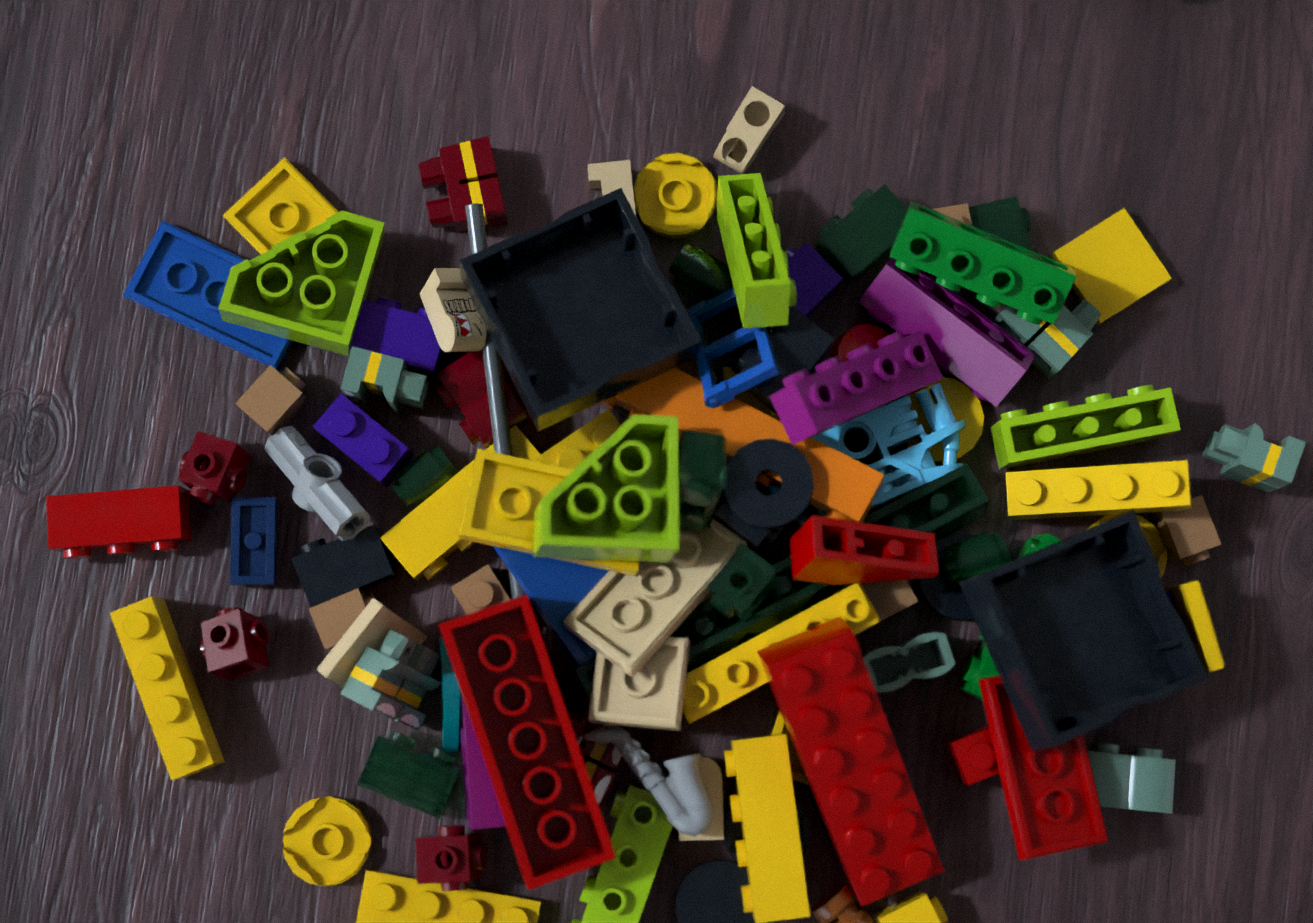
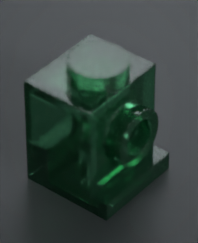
M740 543L735 549L736 552L709 583L708 590L710 596L713 597L710 603L714 608L729 619L735 614L745 622L776 585L778 575L776 568L743 543ZM737 576H743L748 580L746 586L740 589L734 588L731 583Z

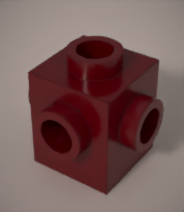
M197 431L190 450L183 455L180 461L178 480L191 489L189 496L211 505H214L216 499L231 503L232 497H235L236 493L240 492L245 485L247 478L246 468L251 455L235 442Z
M230 607L218 611L217 617L200 622L203 636L200 648L206 660L209 673L233 681L270 668L266 649L268 631L261 618L244 611L242 608Z
M465 825L439 826L438 834L415 838L417 884L441 883V891H457L468 889V882L482 877L481 870L486 868L487 851L484 842H480L479 832L465 833Z

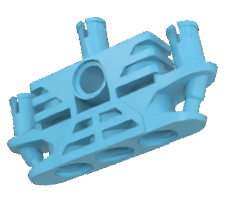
M941 383L931 386L929 392L926 388L915 394L933 433L926 435L922 424L917 425L918 415L916 410L911 411L910 406L912 402L910 397L906 396L812 437L859 462L869 458L876 447L881 460L868 466L884 474V484L870 510L963 469L964 463L956 462L957 451L960 445V431L965 428L966 420L956 421L942 390ZM850 431H860L867 437L868 446L862 452H851L845 447L843 438ZM915 438L918 439L919 444L890 456L888 450ZM942 442V450L944 451L943 465L936 466L929 449ZM771 484L768 487L770 496L780 490ZM816 508L819 516L823 517L825 512ZM803 513L795 522L802 527L810 517Z

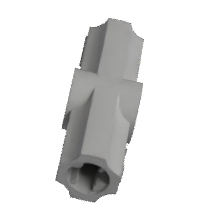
M292 425L279 428L273 436L267 439L264 450L293 483L292 498L299 507L307 511L317 512L341 541L355 538L361 530L367 527L371 516L339 480L342 474V467L338 461L326 454L316 453Z

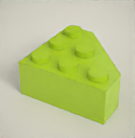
M342 210L326 218L325 222L306 232L301 231L272 246L271 250L231 267L218 308L222 321L349 357V349L362 304L366 300L384 240L385 222Z
M633 414L602 445L600 444L575 467L561 483L550 490L540 500L534 512V557L669 562L679 551L678 417Z

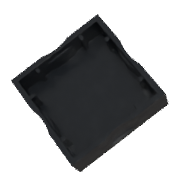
M622 188L565 212L558 219L540 229L516 234L459 260L461 279L538 431L698 357L702 341L674 287L658 268L652 255L650 242Z
M1130 511L959 583L1032 751L1056 747L1109 723L1127 709L1154 703L1208 679L1182 618L1175 611L1166 595L1160 569L1134 511Z

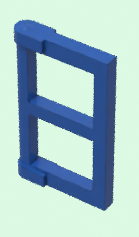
M734 288L708 301L703 300L686 310L702 341L696 361L704 391L705 405L709 408H717L735 399V395L780 373L767 327H742L706 346L701 324L737 305ZM756 338L762 363L716 385L710 361Z

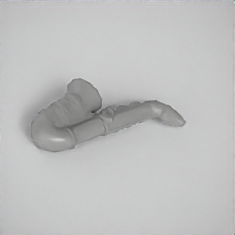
M604 726L584 734L587 741H594L599 744L612 743L615 745L647 791L650 790L668 816L667 820L679 832L696 836L704 833L710 827L713 819L712 801L709 799L700 777L699 762L701 754L663 762L670 772V776L666 778L662 775L660 767L655 762L651 763L649 760L650 756L641 749L640 742L631 738L630 734L620 726Z

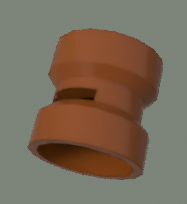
M846 884L833 890L811 910L820 923H873L874 921L865 909L856 906L854 895Z

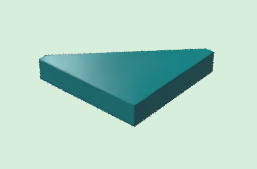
M439 637V654L441 655L439 664L443 752H458L461 741L462 695L443 638Z

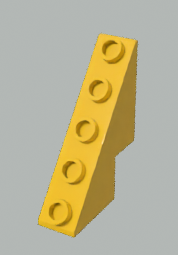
M855 583L689 672L686 676L682 710L689 724L768 682L757 653L758 650L839 616L853 630L854 635L880 622L881 620L861 583Z

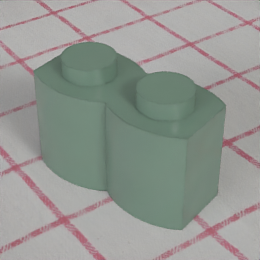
M938 632L914 636L899 646L881 647L862 655L876 693L897 690L906 685L911 679L920 680L938 677L948 672L955 665L946 634Z
M1093 743L1092 751L1087 752L1101 807L1173 814L1176 760L1164 759L1163 750L1136 747V756L1119 754L1120 745Z

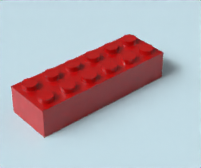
M526 594L439 624L438 627L527 889H534L615 859L616 856L528 595Z
M839 616L758 650V656L848 884L861 907L944 872L853 630Z

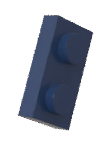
M232 497L230 585H277L279 504L277 497Z

